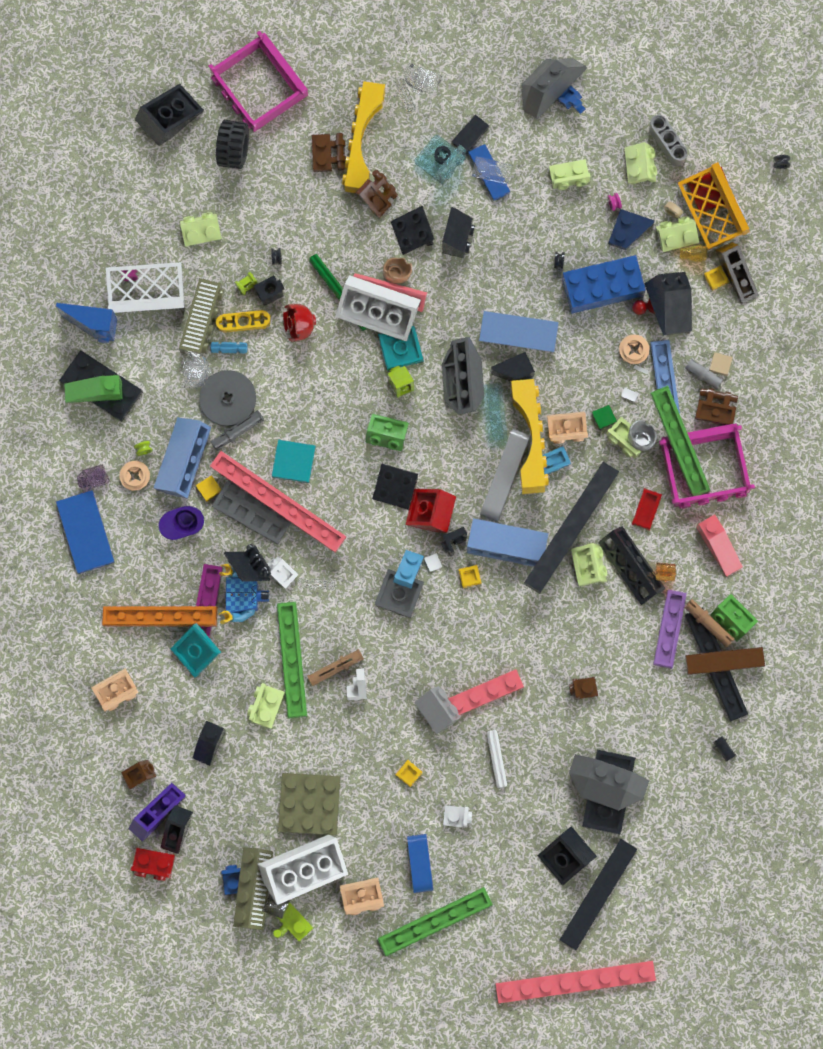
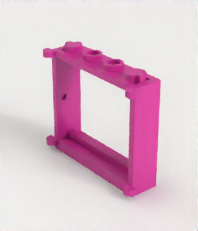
M261 31L256 33L259 37L215 67L212 64L208 65L212 75L210 79L216 87L220 86L222 89L221 94L225 100L232 102L233 105L231 107L237 115L241 114L244 118L242 122L247 123L253 132L308 96L306 86L266 33L262 34ZM258 48H261L294 94L254 121L219 75Z
M737 423L687 433L692 445L733 438L744 487L682 499L678 497L668 451L672 447L667 436L661 438L659 445L662 448L673 499L671 501L674 507L679 506L680 509L691 507V504L694 503L706 505L710 503V500L717 499V502L728 500V497L731 496L743 498L747 496L751 489H755V484L750 485L738 432L742 430L741 425L737 426Z

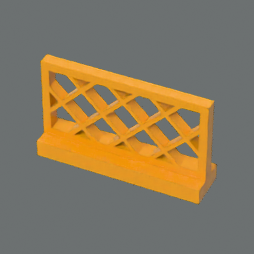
M719 162L678 182V186L708 250L742 234L750 233L748 224ZM708 173L713 178L710 186L700 183L702 177ZM689 182L697 184L693 194L686 192L683 185ZM699 186L709 189L706 198L696 195ZM711 190L720 193L721 196L718 202L708 199ZM694 198L704 201L701 210L693 208ZM707 202L717 205L713 215L703 212ZM719 206L728 210L726 219L716 216ZM702 214L712 217L709 227L700 224ZM714 219L724 222L721 231L711 228ZM726 224L735 225L737 232L731 235L724 233ZM710 231L720 234L718 241L712 244L707 239Z

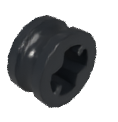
M446 146L436 148L434 153L435 161L441 165L449 163L451 159L450 149ZM440 152L448 154L446 155L445 159H443L442 157H438L440 156Z
M777 155L773 158L776 162L774 163V168L787 169L791 166L788 162L790 161V156Z
M271 248L272 265H275V263L282 265L281 248H278V250Z
M555 251L554 268L559 266L563 269L565 252L559 254L558 251Z

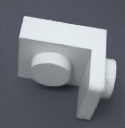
M279 557L273 558L268 563V566L271 568V576L285 589L298 576Z
M364 668L356 669L357 677H353L354 685L347 686V700L367 699Z
M445 805L443 826L467 828V823L471 824L472 812H468L469 807Z

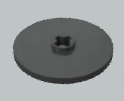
M232 370L220 371L211 375L204 382L199 395L200 406L205 416L213 423L221 426H234L252 414L256 405L255 388L252 382L242 373ZM225 394L233 396L230 402H227V400L223 401Z

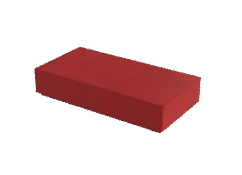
M644 488L632 525L650 531L662 494Z

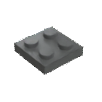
M388 569L374 605L411 619L424 582L415 579L411 589L393 582L396 571Z

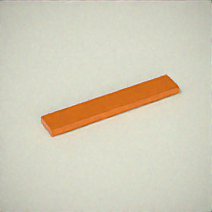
M103 606L102 626L192 627L197 623L199 627H217L218 607Z

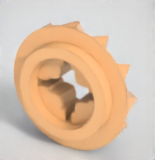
M629 335L621 341L619 354L623 361L628 362L630 365L640 364L649 355V344L642 336ZM639 345L637 350L639 354H636L635 352L633 354H630V346L636 347Z
M130 461L120 471L122 485L131 491L141 490L147 486L150 480L148 467L140 461ZM129 471L133 473L139 472L138 476L141 481L137 479L131 481L132 476Z

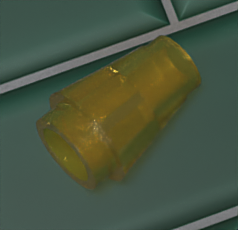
M699 244L680 248V259L701 263L702 261H707V246Z

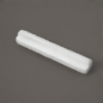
M496 730L488 731L487 738L497 788H503L507 786L498 733Z

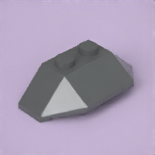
M574 58L545 59L521 84L524 112L538 120L587 67Z
M465 337L451 342V347L447 351L442 363L444 400L458 415L475 412L484 398L482 359L470 337Z
M575 754L569 770V775L581 798L618 811L643 800L650 781L626 769Z

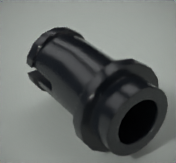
M721 736L713 742L714 748L717 747L725 762L735 757L736 754L726 742L727 738L725 739Z

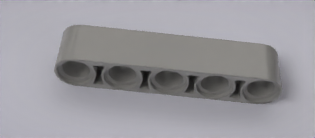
M512 430L480 515L499 521L500 514L503 511L531 435Z

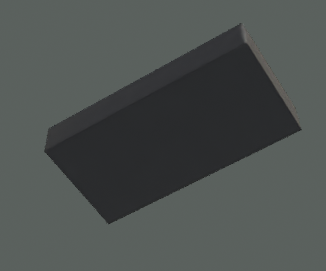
M475 114L451 141V144L466 155L490 126Z

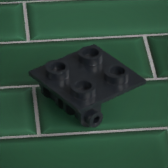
M423 206L391 221L402 255L425 244L427 246L434 244L435 238Z
M381 463L372 499L409 510L414 488L418 480V473Z
M247 545L246 551L224 552L228 562L242 582L271 580L269 578L271 568L266 563L262 554H259L260 552L256 545Z

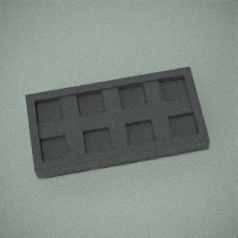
M227 480L212 505V508L277 545L291 524L288 520L229 480Z

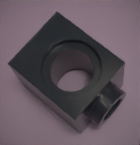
M274 275L254 285L263 306L284 296L282 290L285 288L281 280H276ZM269 287H274L275 291L273 293H267L266 289Z

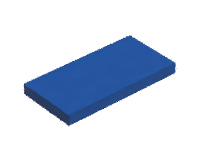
M93 490L56 501L77 573L81 574L115 563Z

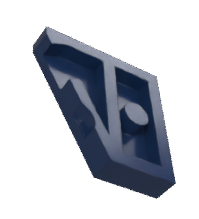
M620 209L608 244L627 250L634 241L638 240L646 230L654 225L655 220Z

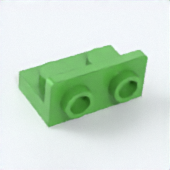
M372 414L365 442L391 450L402 451L409 423Z
M732 594L710 614L725 631L735 638L736 642L758 622Z

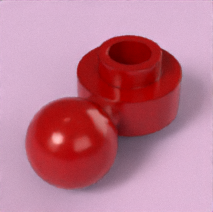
M650 298L647 302L637 300L632 305V310L637 315L644 314L646 310L655 314Z

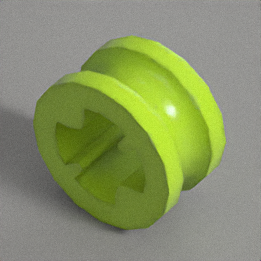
M143 441L134 445V449L137 450V456H143L153 451L149 447L150 441Z

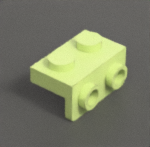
M645 142L625 147L628 183L636 184L647 180L652 183L656 182L657 168L654 164V148Z
M207 212L203 213L202 217L194 218V216H188L183 218V221H180L185 246L222 239L217 214Z
M687 216L681 217L678 221L672 223L671 221L662 222L660 226L656 227L663 252L699 243L696 222Z
M620 417L612 428L608 429L606 433L607 439L613 445H619L627 457L630 458L632 456L636 459L642 451L635 449L629 443L628 432L631 424L623 417Z

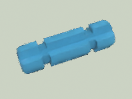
M211 342L210 349L212 353H219L221 351L222 353L239 352L246 354L248 345L246 342H239V344L237 342H221V344L219 342Z

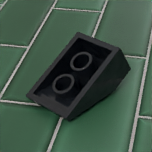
M178 84L142 105L134 120L160 146L180 132L199 116L204 109L181 84Z
M686 272L658 274L644 283L663 336L691 332L692 289Z

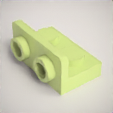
M586 159L549 166L553 189L565 190L572 185L582 187L590 182V173H588Z
M590 543L571 549L579 586L607 582V569L603 565L602 560L603 550L598 544Z
M264 683L261 684V687L257 686L254 693L255 703L250 705L247 716H250L249 721L272 729L285 692L269 687Z

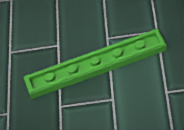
M666 385L650 392L691 496L710 492L711 490L669 386Z
M296 602L277 603L288 719L307 717Z
M485 887L377 939L385 956H388L493 904Z

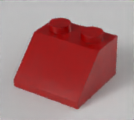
M414 489L405 525L431 532L447 533L456 496L441 489Z

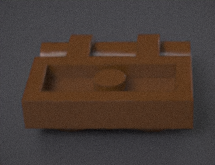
M336 133L335 141H331L330 134L312 135L313 172L332 171V164H337V170H345L346 156L344 155V147L346 143L343 139V133ZM331 148H336L337 156L331 157Z
M374 170L372 175L375 181L372 182L367 179L357 190L356 194L372 213L380 218L392 205L388 199L390 197L396 199L398 194L396 188L387 182V177L378 170ZM381 186L384 188L383 193L379 190Z
M701 388L699 396L707 398L706 401L699 399L695 419L720 425L733 424L736 407L729 406V403H737L738 396L727 391L723 393L714 391L712 388ZM713 398L723 400V404L714 403L712 400Z

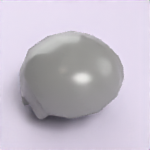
M645 420L635 421L630 426L628 441L632 447L640 451H647L655 445L657 434L654 426L648 425Z

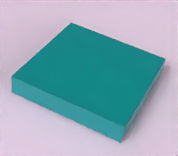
M414 325L411 328L407 341L383 333L378 334L387 371L396 366L406 367L424 362Z
M278 440L272 478L310 483L316 445Z
M197 623L170 648L194 678L199 676L221 653Z

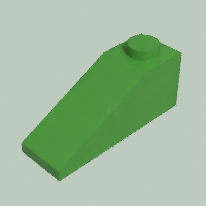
M119 375L99 376L65 384V403L123 399L122 380Z

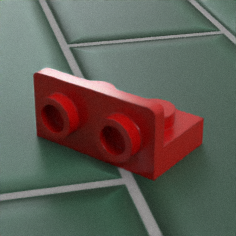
M136 848L133 866H131L130 870L135 872L134 876L146 878V875L149 874L154 875L155 880L165 881L166 878L171 879L175 855Z

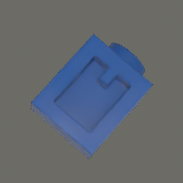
M237 865L225 866L226 870L221 871L225 895L237 894L241 868H237Z

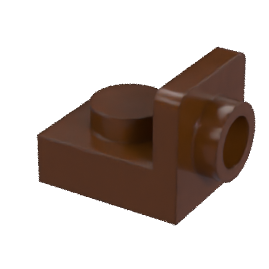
M595 677L572 679V684H569L570 695L574 696L575 700L598 697Z
M149 760L137 762L121 772L129 790L156 777L154 766Z

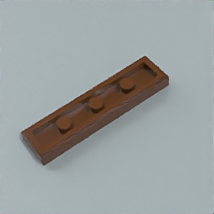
M763 647L685 655L687 675L765 667Z

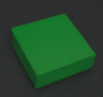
M606 405L591 413L599 430L617 422L610 405Z

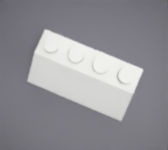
M349 275L344 285L335 317L407 341L421 300Z
M330 835L321 837L258 864L263 882L277 905L348 875L337 838Z

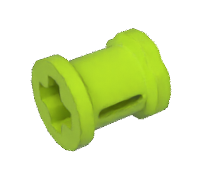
M251 272L247 273L248 275L240 281L234 282L243 296L254 285L258 284Z

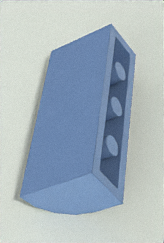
M484 311L479 341L554 352L559 322Z
M177 417L154 489L173 496L188 498L211 430L210 426L200 420Z
M473 518L466 553L534 567L546 549L549 533Z

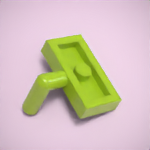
M289 900L283 902L272 912L283 924L274 931L273 934L276 938H281L289 930L300 942L314 929Z

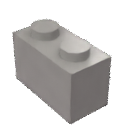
M439 686L430 689L414 702L436 734L446 730L461 718L457 708L451 704L446 692Z

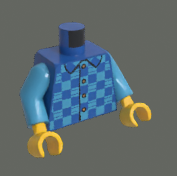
M229 564L220 565L226 569V572H219V575L229 576L226 577V611L218 614L223 615L225 620H221L220 623L243 622L253 616L255 611H258V602H269V590L258 591L257 581L242 582Z

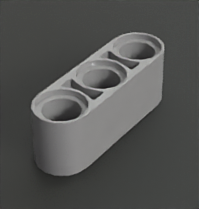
M655 115L652 117L649 126L651 135L670 163L674 166H682L687 158L686 147L664 116ZM659 123L662 125V128H655L654 124ZM669 138L672 140V143H666L664 139ZM679 153L683 157L679 159L676 158L674 154Z

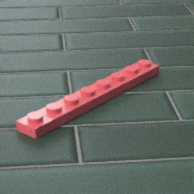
M220 451L210 465V468L334 553L337 552L345 541L346 536L224 452Z
M653 961L495 984L499 1004L656 981Z

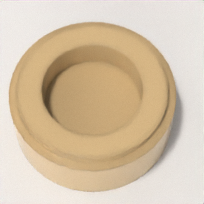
M668 201L664 206V210L673 218L677 219L683 213L681 208L673 202Z

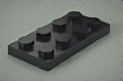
M80 350L59 379V382L65 385L70 382L118 374ZM120 376L123 399L90 402L122 422L143 393V390Z
M597 749L595 759L633 772L636 757ZM587 800L582 827L621 835L626 807L618 811Z

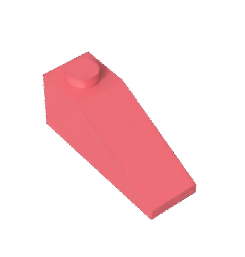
M714 514L699 523L696 529L725 576L727 577L743 568L726 531Z

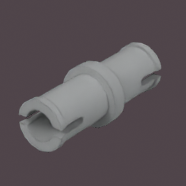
M693 359L685 367L686 370L698 376L700 381L704 380L715 389H718L723 381V378L709 371L710 368L703 367Z

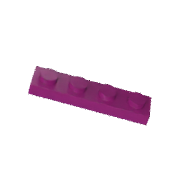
M209 564L203 565L196 606H216L222 578L219 572H223V567ZM200 627L210 638L212 627Z

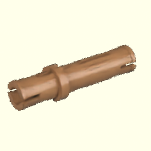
M693 599L684 606V609L696 618L695 621L701 623L725 647H728L732 643L731 641H734L735 638L725 631L708 615L709 612L703 610Z
M357 649L344 657L342 655L339 657V660L307 675L312 686L343 670L347 671L350 666L364 660L360 650ZM352 658L351 661H349V662L343 664V665L340 666V667H337L338 665H340V664H342L343 662H345V661H347V660H349V659ZM334 668V670H332V671H330V672L324 674L323 676L319 677V675H321V674H323L324 672H326V671H328V670Z

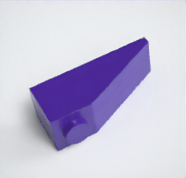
M171 783L132 820L128 829L143 842L186 795Z

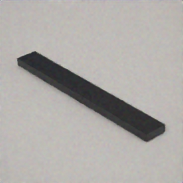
M602 462L525 580L524 585L541 594L617 477L618 470Z

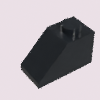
M526 352L492 366L490 371L492 375L510 382L533 379L532 377L535 375Z
M206 721L199 735L192 759L211 766L226 730L223 727Z
M174 806L167 819L160 848L179 854L190 826L193 811Z

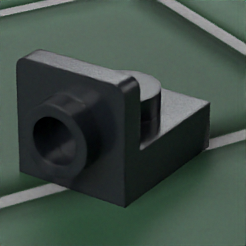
M464 526L443 535L441 545L444 552H448L450 557L454 556V549L451 544L459 545L467 538Z

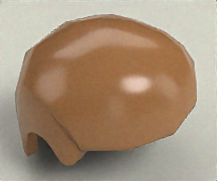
M405 258L388 259L383 266L385 279L397 285L405 283L412 274V264H408Z

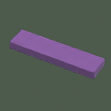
M667 590L653 662L655 666L673 668L687 593Z

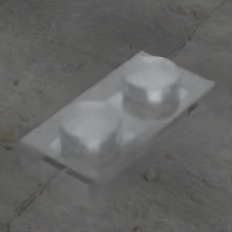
M476 156L472 176L508 184L512 164Z

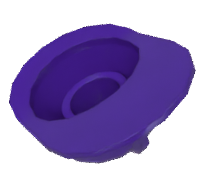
M182 506L165 513L160 518L158 524L159 531L162 536L170 540L194 535L203 528L204 516L196 507Z

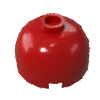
M286 305L284 308H287V312H283V325L285 332L289 329L291 338H288L289 341L296 342L308 338L313 332L314 325H316L315 315L305 305Z

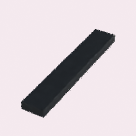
M690 613L685 614L700 653L720 652L721 648L716 637L701 623H697L693 615ZM731 672L709 673L729 721L732 722L747 716V709Z
M623 839L619 840L559 939L561 942L574 950L578 949L636 853V847Z

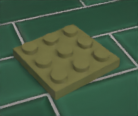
M282 773L278 832L337 836L341 776Z

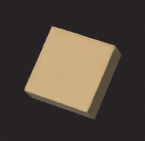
M714 352L709 371L728 376L733 357Z

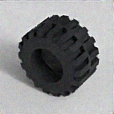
M225 119L222 121L218 130L215 151L218 166L242 169L249 146V127L247 123Z

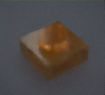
M656 563V580L665 582L675 581L676 564Z

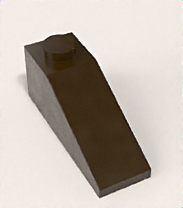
M730 242L716 249L720 264L741 303L743 304L758 297V291L740 246Z

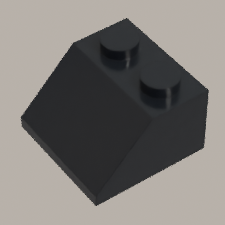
M454 207L450 209L442 240V253L464 258L465 253L469 254L471 242H468L469 236L474 235L476 225H473L472 217Z
M572 826L537 855L562 886L597 857Z

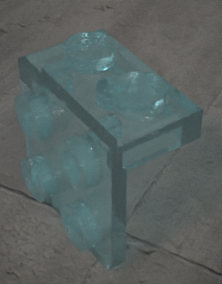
M435 135L418 154L414 162L435 180L443 184L446 179L448 180L453 175L454 169L460 166L466 159L465 148L461 145L455 148L439 135ZM439 146H446L451 151L450 157L443 165L438 164L434 158L435 150ZM440 152V156L438 157H442L443 159H445L446 155L448 154Z

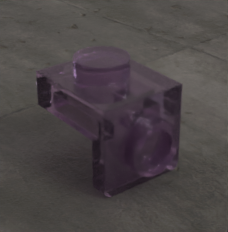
M103 464L84 469L77 476L78 486L82 489L83 493L110 482Z

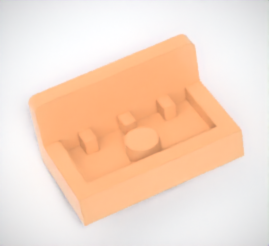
M585 411L547 415L549 439L554 441L555 444L564 443L565 440L571 439L574 442H580L584 438H588Z
M126 668L92 687L104 711L116 709L119 703L125 700H132L138 693L137 687Z
M379 878L340 886L345 915H358L362 911H376L384 907Z

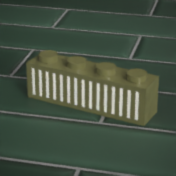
M199 278L179 345L180 353L198 358H203V354H207L209 349L207 340L214 332V325L212 323L219 314L217 306L219 301L223 300L225 293L222 290L221 283Z
M243 847L233 927L254 930L264 929L268 889L263 882L258 864L272 859L273 851Z

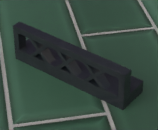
M623 526L612 530L598 542L641 605L666 589ZM610 538L615 544L614 550L610 549L605 543ZM618 555H622L625 558V565L619 563ZM629 571H633L637 575L636 581L630 579ZM640 586L645 587L649 593L645 598L640 593Z

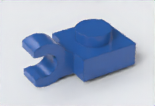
M571 85L557 99L567 109L573 106L579 114L586 110L580 100L582 96Z

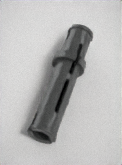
M257 410L230 429H225L224 433L210 442L214 449L219 451L222 447L230 442H235V439L264 421V418Z

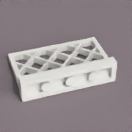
M181 262L106 268L108 309H113L114 313L185 308ZM170 267L178 268V275L174 280L165 274ZM151 268H156L161 273L155 281L146 275ZM135 269L142 274L136 283L127 276ZM121 270H128V271H127V273L125 274V273H123ZM110 271H119L123 275L117 284L111 280ZM163 275L171 281L165 290L156 284ZM144 276L153 283L146 292L137 285ZM125 278L134 284L127 293L119 287ZM173 284L179 288L180 297H171L167 290ZM154 285L163 292L158 298H152L148 294ZM135 287L144 293L139 300H134L129 295ZM116 288L125 294L120 301H113L112 293ZM164 294H166V295L168 296V298H161V297H162Z

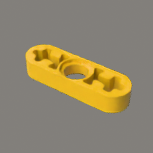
M264 310L222 314L216 319V326L223 333L265 329L271 323L269 313ZM261 315H264V318L267 319L264 320V324H261L260 321H254L255 325H252L251 316H254V320L260 319ZM241 317L248 318L249 323L246 326L238 324V320ZM232 318H235L236 327H233V323H229L224 328L220 323L223 322V319H226L227 322H233Z

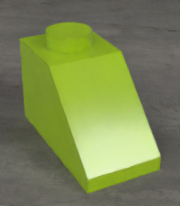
M396 366L390 370L388 379L397 398L414 391V380L405 366Z

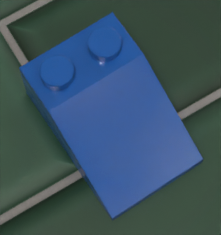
M56 303V308L61 317L93 338L98 339V342L109 343V341H114L117 318L113 309Z

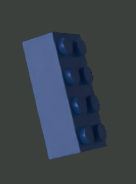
M636 255L563 272L562 275L571 314L644 297L646 291Z

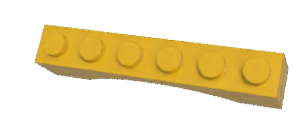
M363 81V86L358 89L357 98H360L359 105L356 104L354 115L357 116L356 122L352 123L351 133H354L353 139L349 140L348 150L351 153L350 157H346L345 168L348 169L347 174H343L342 178L345 192L356 193L367 179L370 180V171L364 162L361 151L362 138L370 120L383 108L386 92L385 84Z
M534 379L511 381L513 406L525 419L532 439L530 454L520 470L522 494L545 492V486L549 485L548 474H544V468H547L546 456H542V450H545L544 438L540 439V432H543L542 421L538 420V415L541 414V405L536 402V397H539L538 385L535 386Z

